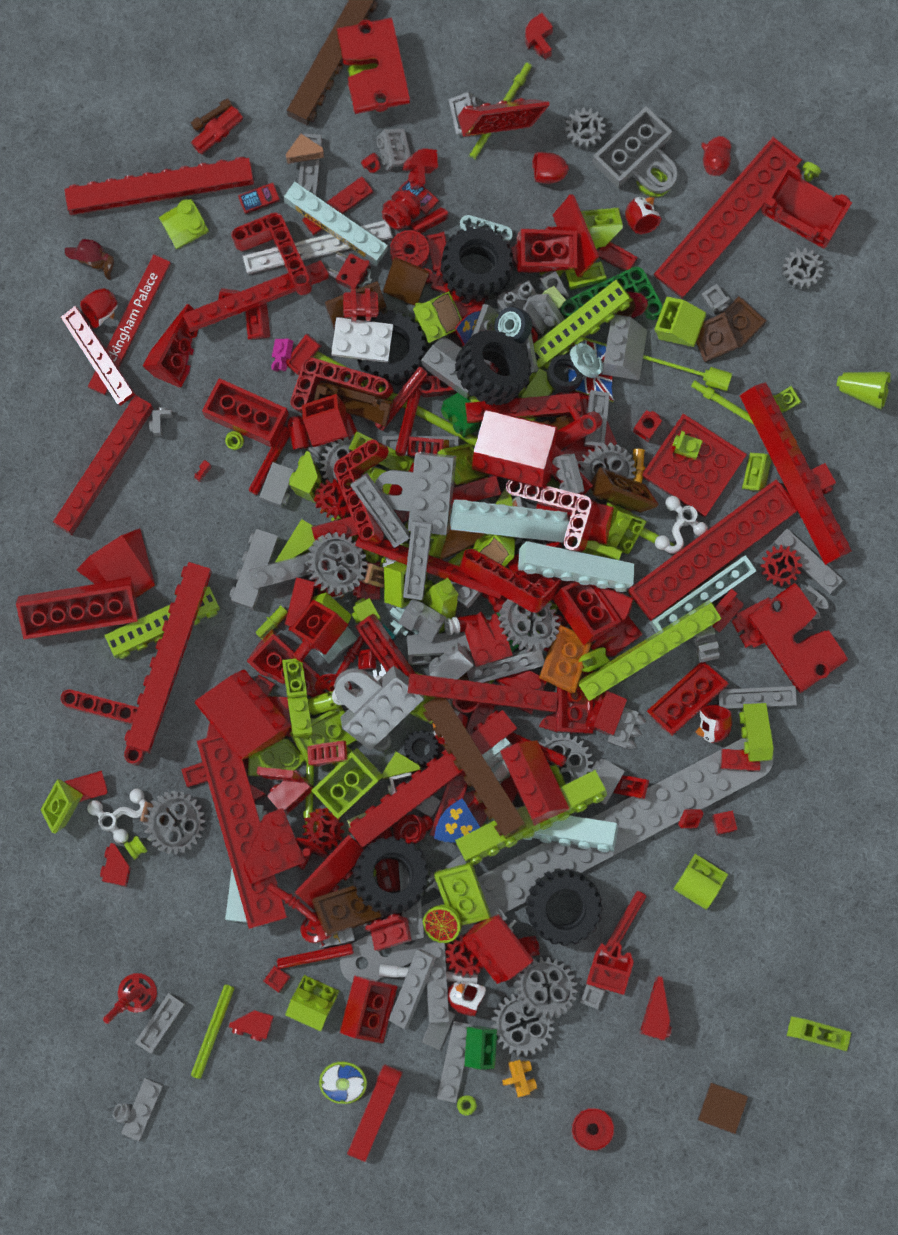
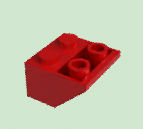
M337 394L302 405L303 421L313 448L349 437L346 406Z

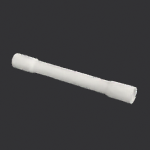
M380 964L379 976L406 978L409 968ZM446 971L447 981H469L477 984L478 975L473 973L471 978L468 974H465L464 978H462L461 973L455 976L454 972Z

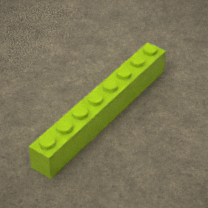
M708 600L579 680V686L590 701L721 620V617L711 601Z
M596 770L560 787L570 808L568 811L534 826L524 805L516 810L526 827L508 839L504 835L499 836L494 828L497 825L494 820L455 840L465 862H472V865H476L482 861V858L488 855L494 856L500 852V849L512 847L518 840L530 838L536 831L548 829L552 826V823L558 820H566L570 814L576 811L581 812L588 805L603 801L607 796V792Z

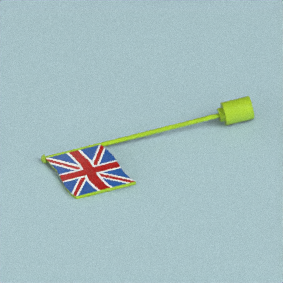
M585 338L583 343L592 347L596 352V357H600L602 364H604L607 344ZM643 355V359L704 376L703 380L706 381L705 385L724 391L728 390L732 377L730 372L710 367V370L706 369L705 373ZM569 367L568 382L575 380L576 372ZM602 372L596 378H589L584 375L580 386L575 391L589 395L591 390L610 393L609 401L614 402L612 396L613 376L603 375Z

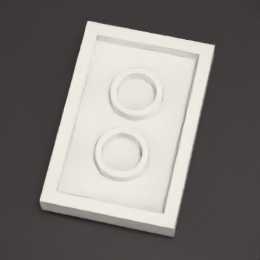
M336 317L331 355L388 363L393 324L362 320L352 322L351 319Z

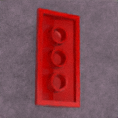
M554 493L550 495L549 501L554 499ZM572 498L567 500L566 505L571 504ZM589 502L584 505V510L589 507ZM597 503L598 509L588 541H596L607 545L614 507ZM537 504L536 509L567 512L568 522L572 515V512ZM584 521L579 522L578 529L583 526Z
M701 662L651 706L647 713L663 730L673 736L729 684L706 662Z
M582 671L579 680H581V679H583L584 677L588 676V675L591 674L593 671H590V672H584V671ZM579 683L575 693H570L557 687V732L593 734V729L587 727L588 715L593 711V699L590 701L587 699Z

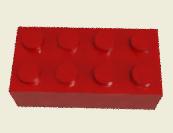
M218 378L202 410L205 418L233 431L240 432L242 435L273 448L289 416L287 408Z

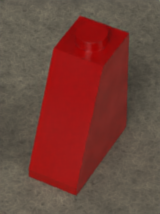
M296 577L285 622L289 632H292L290 629L316 595L317 587L315 582Z

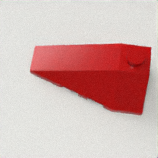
M186 304L151 349L143 364V367L155 378L177 387H182L189 374L190 365H187L188 358L194 352V349L191 348L192 338L197 337L198 330L190 333L182 314L194 310L190 304Z
M271 630L258 643L247 659V662L261 675L285 684L282 660L295 659L292 656L295 650L275 631ZM303 660L307 695L311 697L318 696L315 690V683L320 675Z

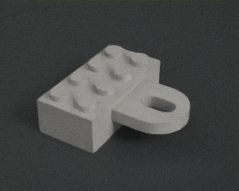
M645 106L593 156L592 164L618 189L633 176L646 190L652 193L667 192L676 182L677 168L673 161L660 149L671 139L673 131ZM652 168L660 169L667 176L668 180L666 182H659L651 174L650 170Z
M418 452L415 454L413 472L389 470L377 478L375 485L392 509L410 511L408 531H411L412 521L415 520L432 523V534L447 535L449 533L457 456ZM384 484L400 485L403 491L401 495H390L384 493L383 486Z
M395 666L388 670L378 681L364 670L349 669L337 677L334 685L337 699L349 708L340 717L342 729L369 750L374 748L422 702L424 696L407 694L409 677ZM353 681L362 688V691L354 693L345 686V683Z

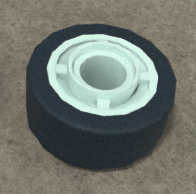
M508 307L498 314L494 327L496 332H504L506 336H512L516 343L519 342L521 344L531 334L532 319L524 310Z

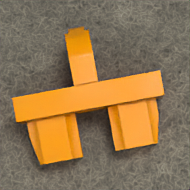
M516 1060L508 1063L512 1077L502 1080L504 1086L514 1083L518 1097L529 1095L531 1091L537 1089L534 1078L530 1080L525 1078L524 1073L532 1071L530 1061Z

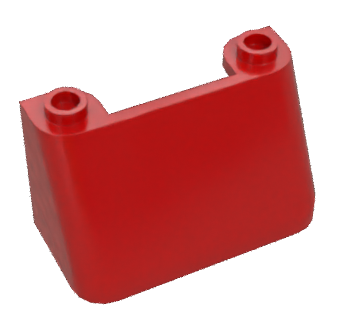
M786 165L764 201L761 212L768 218L820 248L825 249L852 202L844 194L835 195L834 197L803 180L799 168Z

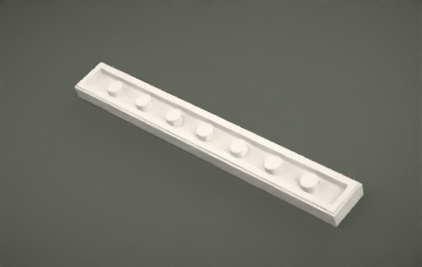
M385 221L360 226L381 241L393 239L390 226ZM331 234L295 243L302 261L352 249ZM277 248L243 256L247 275L284 266Z

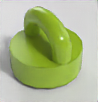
M805 162L802 167L804 180L807 182L811 181L813 177H819L821 169L811 162Z

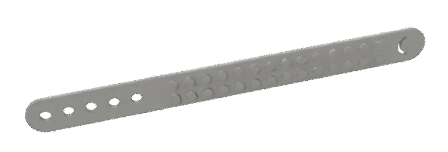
M740 739L723 749L744 750L746 739ZM721 750L647 788L645 799L630 797L590 818L617 823L618 833L614 851L601 852L597 848L592 847L582 849L578 845L573 844L563 846L559 842L551 841V843H542L477 878L501 911L506 913L526 902V898L530 894V887L536 884L535 880L538 877L542 878L545 876L544 873L548 871L554 872L558 868H561V870L568 868L580 873L679 822L685 809H703L764 777L771 770L774 757L772 760L761 761L760 771L720 769ZM442 896L421 907L422 921L425 913L431 907L439 906L440 904L445 905ZM482 921L463 925L456 938L466 934L475 924ZM423 929L424 940H415L411 945L403 943L391 947L392 952L390 956L382 957L379 951H374L372 936L369 934L352 943L354 952L351 955L341 956L340 968L344 977L351 983L353 982L354 975L379 980L383 977L379 976L380 964L403 967L412 962L417 949L425 951V944L439 942L428 937ZM359 957H365L368 960L367 968L363 970L358 969L356 960Z

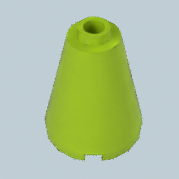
M843 372L842 376H838L836 386L839 387V391L882 410L888 396L889 389L887 383L891 381V372Z

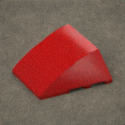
M140 528L119 536L90 555L76 569L93 584L132 578L136 598L155 586Z

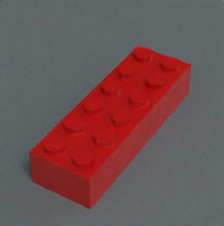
M132 578L18 596L16 601L23 640L138 622L139 618Z

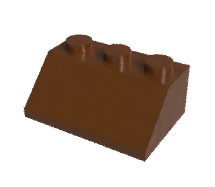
M378 281L356 289V293H365V288H370V292L378 293V312L387 313V307ZM343 295L325 302L326 312L334 331L336 317L345 318L343 313ZM356 316V320L366 321L365 316Z
M600 467L590 482L593 485L591 488L593 496L600 500L606 499L615 506L619 504L628 511L634 510L641 513L656 508L659 505L645 484Z

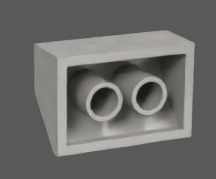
M615 315L610 321L602 371L603 375L634 380L640 379L647 329L631 317Z
M443 336L432 345L421 359V365L468 399L470 396L468 394L469 391L462 387L461 380L457 378L458 371L455 370L456 357L462 348Z

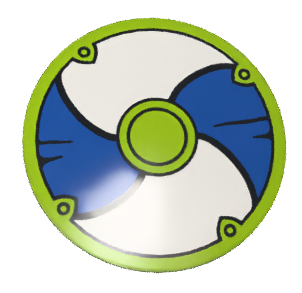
M335 1062L323 1070L320 1075L319 1085L323 1095L330 1101L349 1104L357 1101L364 1094L367 1081L365 1074L358 1066L349 1062Z

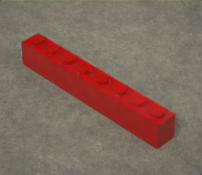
M137 395L133 397L54 519L53 523L58 528L71 536L73 535L154 410L150 403Z

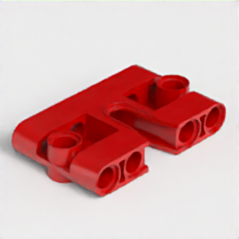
M392 18L376 21L362 20L356 25L337 28L344 65H367L373 63L378 65L374 69L364 70L348 77L354 113L360 114L373 110L384 112L388 107L410 104ZM363 29L370 30V32L367 34H364L361 31ZM379 98H383L386 101L384 103H378L376 100Z
M794 583L774 598L769 599L767 603L747 617L791 683L796 687V690L802 693L822 678L827 677L829 673L848 661V658L829 630L809 636L800 643L794 641V635L802 630L817 614L800 587ZM774 601L780 604V609L777 612L772 608ZM817 665L823 667L821 675H818L815 671Z

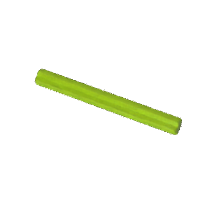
M225 984L191 1073V1076L201 1079L232 997L233 986Z

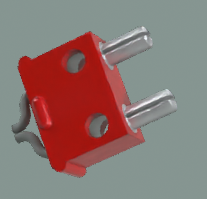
M337 252L336 258L343 261L344 264L339 272L328 268L327 272L336 279L338 284L350 290L351 288L358 289L366 284H371V265L369 260L365 261L351 253L346 256ZM367 273H368V280H369V281H365V282L362 284V282L364 281V279H365V277H366V275H367Z

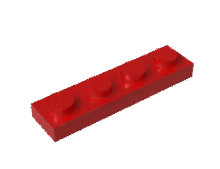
M361 176L325 203L341 214H344L372 194L373 190ZM308 218L302 219V222L313 236L322 230L321 227Z

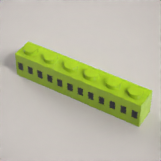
M617 280L612 282L533 344L537 366L543 370L545 368L547 370L555 357L569 354V349L576 344L583 343L585 341L584 337L589 333L591 335L596 333L602 323L610 322L615 317L614 314L619 310L623 311L630 306L629 302L632 301V298Z
M210 587L206 589L194 626L200 623V619L206 616L207 618L216 616L218 614L217 611L220 610ZM170 605L138 619V622H132L104 635L114 657L124 659L131 655V651L136 649L141 651L148 647V643L153 641L157 643L159 638L162 639L164 631H162L163 624L170 617V613H168Z

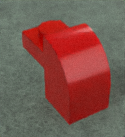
M540 13L528 23L525 30V44L528 49L534 46L537 55H542L544 59H547L551 56L552 49L544 39L552 34L553 26L543 13Z
M420 149L405 161L403 171H410L408 179L411 189L418 190L425 185V173L430 174L438 168L437 150Z

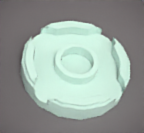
M579 343L570 351L571 360L583 375L589 378H596L603 371L602 360L600 357H596V352L592 347Z

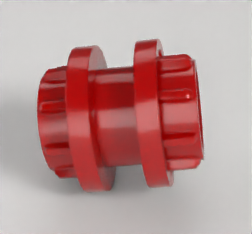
M408 190L396 191L392 195V200H388L383 204L382 217L393 229L407 228L411 224V219H416L420 214V201Z
M351 288V292H345L343 294L344 317L351 318L352 322H356V316H365L366 321H371V317H377L378 293L370 292V288H365V293H356V288Z

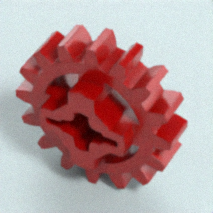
M333 479L332 483L329 480H326L325 484L320 483L314 497V501L317 502L315 507L321 508L320 513L326 512L327 518L333 515L334 519L338 515L341 518H344L345 514L350 515L349 508L336 479Z
M780 545L778 550L773 546V552L766 551L768 557H762V560L765 561V564L761 565V568H765L762 575L767 574L766 580L770 581L772 579L774 586L777 582H780L781 587H783L784 582L791 585L790 579L796 581L795 574H801L797 570L799 567H802V564L797 562L801 557H795L794 555L797 551L790 552V546L786 550L783 549L782 545ZM783 553L780 558H771L775 554ZM789 556L794 561V567L788 562ZM785 557L784 565L787 566V568H783L780 571V573L777 574L778 566L776 565V563H781V561H783V558ZM768 565L773 566L775 570L774 576L770 573ZM786 572L791 573V575L786 578H780L781 575Z
M319 808L315 812H310V817L304 819L307 825H302V828L307 831L303 833V836L308 835V840L313 841L326 850L338 846L336 841H341L342 837L339 835L345 832L340 829L344 823H339V819L331 811L329 812L328 808H323V810ZM319 838H322L323 841L326 840V842H322V841H320V840H318V839H319Z
M460 935L458 941L454 939L451 941L452 944L447 945L448 951H445V956L448 958L445 961L447 964L450 963L448 970H455V976L461 973L462 978H464L465 974H468L471 978L473 972L478 975L480 969H483L484 966L479 960L473 966V960H476L477 957L468 948L462 939L463 936ZM459 947V952L453 955L455 948Z

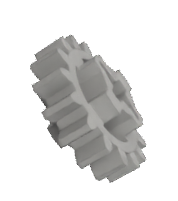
M582 108L580 113L577 109L575 110V116L569 115L570 120H566V126L568 127L565 128V133H569L567 135L568 140L573 139L572 145L578 143V148L585 145V148L588 149L589 144L595 147V141L601 142L602 138L600 136L605 135L603 130L606 125L601 124L604 118H598V111L593 114L592 108L588 112L585 111V108ZM595 123L597 125L598 131H596V129L593 127ZM573 125L577 129L576 133L573 131Z
M804 248L803 252H800L799 249H796L795 254L790 252V258L786 257L784 260L786 264L782 266V269L786 270L783 276H788L786 282L792 281V287L799 285L801 290L803 285L807 289L810 288L811 283L815 286L817 280H820L822 277L820 273L824 271V268L820 267L823 261H818L819 254L813 256L814 251L811 250L810 253H807L806 248ZM796 259V265L791 267V263ZM800 266H802L803 268H807L806 271H804L803 269H799ZM815 270V274L810 278V272Z

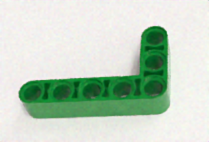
M633 267L565 300L561 306V314L564 319L568 318L573 313H566L564 311L566 307L573 308L574 312L583 306L581 300H591L599 291L605 289L615 280L624 285L623 288L626 292L640 293L643 290L649 292L650 295L646 297L648 307L644 314L650 320L659 318L662 303L644 270L640 267ZM637 274L641 277V279L635 281L631 278V276ZM656 307L658 312L651 313L648 308Z

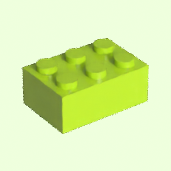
M356 748L347 756L346 761H342L311 791L339 819L384 776Z

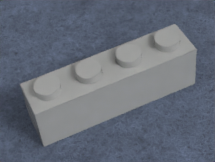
M256 529L255 534L251 533L248 544H251L249 551H245L242 558L244 565L242 569H238L236 587L233 586L230 591L229 597L233 604L251 610L255 609L262 587L253 589L249 569L271 564L279 541L277 535Z
M465 632L453 633L451 636L447 633H438L432 643L423 639L418 634L407 636L408 662L410 665L430 664L434 658H439L443 655L447 647L453 646L457 642L471 656L472 654Z

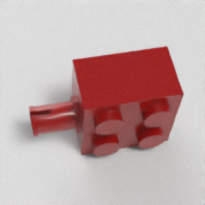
M312 600L290 629L302 641L292 656L302 663L311 649L326 655L348 627V624L336 612Z

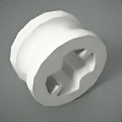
M453 617L451 620L449 618L445 619L446 633L449 636L453 635V633L459 634L460 624L456 617Z

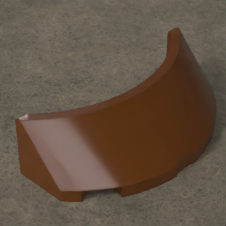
M322 382L317 385L314 401L337 394L346 406L347 413L386 426L394 401Z

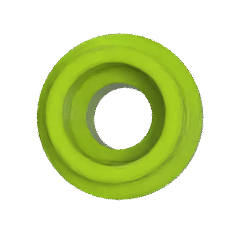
M237 431L229 432L225 438L226 445L232 450L240 449L244 444L243 435ZM233 437L237 438L238 443L233 441Z
M465 1095L458 1100L457 1108L461 1114L471 1115L475 1112L477 1103L473 1097ZM464 1102H470L471 1107L465 1109L463 1107Z

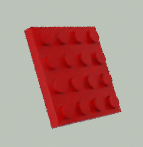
M683 413L642 476L670 496L678 497L684 505L694 507L697 513L705 518L747 454ZM681 431L685 432V435L702 440L696 460L674 453L676 447L672 445L676 435L680 436Z

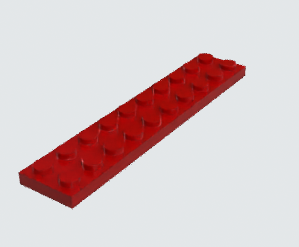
M772 137L654 273V277L683 299L763 207L764 201L786 165L797 167L802 159L776 138Z
M777 479L629 588L627 592L634 598V601L649 620L652 621L795 514L797 509L790 495Z
M220 734L198 740L199 752L248 928L252 929L286 919L287 915L282 899L267 889L270 882L278 886L276 876L273 875L250 884L243 867L251 850L255 835L261 825L244 762L240 760Z

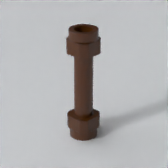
M228 98L219 102L220 105L201 118H194L190 122L196 132L204 128L205 123L222 112H226L232 106Z

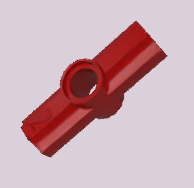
M231 106L218 119H212L205 126V130L191 141L192 146L198 153L203 155L216 142L220 143L223 141V137L226 138L229 131L243 120L242 115L235 107Z

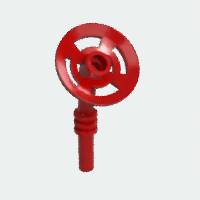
M361 634L352 648L348 649L349 652H346L347 656L344 655V660L337 673L324 674L316 680L315 690L318 695L325 694L326 692L323 690L325 688L330 692L334 691V683L337 677L346 671L350 663L354 662L353 659H356L355 656L359 655L358 651L365 642ZM348 681L349 689L352 690L353 687L351 683Z
M270 882L267 887L269 891L283 899L285 904L289 903L288 906H292L293 909L296 908L306 916L300 929L301 935L306 941L318 943L330 937L325 936L316 911L312 912L300 902L299 898L296 899V896L292 897V893L288 894ZM310 932L311 934H317V936H311L307 933Z
M134 973L125 977L118 988L119 1000L114 1004V1008L103 1017V1021L108 1024L125 1010L135 1013L148 1010L154 1004L157 997V988L154 981L149 976L141 973ZM140 978L147 981L151 988L146 989L143 984L139 983ZM132 979L133 982H131L124 991L123 988L125 984ZM145 994V997L140 1001L139 998ZM148 995H151L149 1002L142 1006L141 1004L147 1000ZM131 1001L135 1002L134 1007L130 1006Z

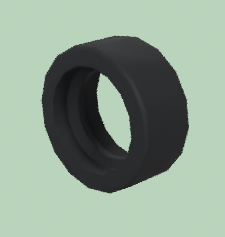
M570 355L555 357L547 371V380L550 386L562 393L575 391L580 386L584 376L575 367ZM561 365L571 367L576 372L575 380L571 382L559 380L555 376V368Z

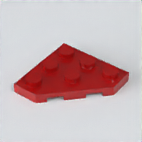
M283 808L265 814L261 820V825L243 865L250 884L305 862Z

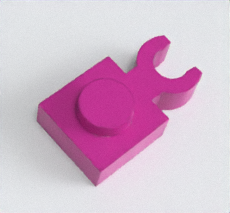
M289 338L275 339L272 358L275 361L271 366L273 371L278 372L281 370L286 372V359L291 358L293 340Z

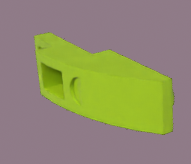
M297 659L282 660L293 737L312 735L303 664Z

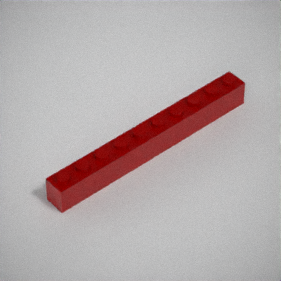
M238 157L233 161L219 160L215 164L201 163L197 167L183 166L179 170L165 169L161 173L147 172L137 177L129 175L119 180L111 178L101 183L93 181L83 186L71 185L69 188H65L64 191L67 210L70 215L249 186L254 185L250 159Z
M767 383L755 385L739 395L824 564L836 561L852 552Z
M188 562V565L182 569L181 577L183 579L181 585L178 584L176 587V600L170 604L168 611L170 613L169 620H165L162 631H164L162 639L159 638L157 642V655L152 657L150 675H146L143 686H146L145 690L138 697V710L133 712L131 730H127L124 741H127L126 745L130 748L149 754L151 752L212 574L210 568Z
M496 710L488 716V722L485 724L481 722L473 728L474 732L470 737L482 755L517 730V727L503 710L501 712ZM445 749L440 759L437 760L436 757L426 764L428 766L427 769L423 772L421 770L415 772L411 776L412 780L407 784L405 781L396 787L397 792L392 796L388 793L380 800L382 803L379 806H371L365 811L366 816L362 819L357 817L349 824L351 826L348 829L362 848L370 844L463 772V769L459 771L453 761L456 758L453 753L448 754Z

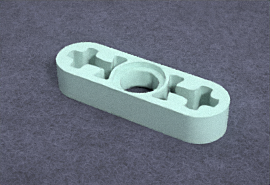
M466 215L460 220V229L464 231L467 228H465L463 223H467L469 220L474 226L480 223L478 225L480 227L489 226L494 231L497 228V233L500 234L506 231L509 237H505L502 240H507L508 243L512 240V230L507 226L471 215Z

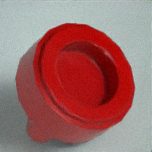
M372 153L361 161V165L364 169L367 168L370 173H375L380 169V158L376 153ZM376 164L375 168H371L370 165Z

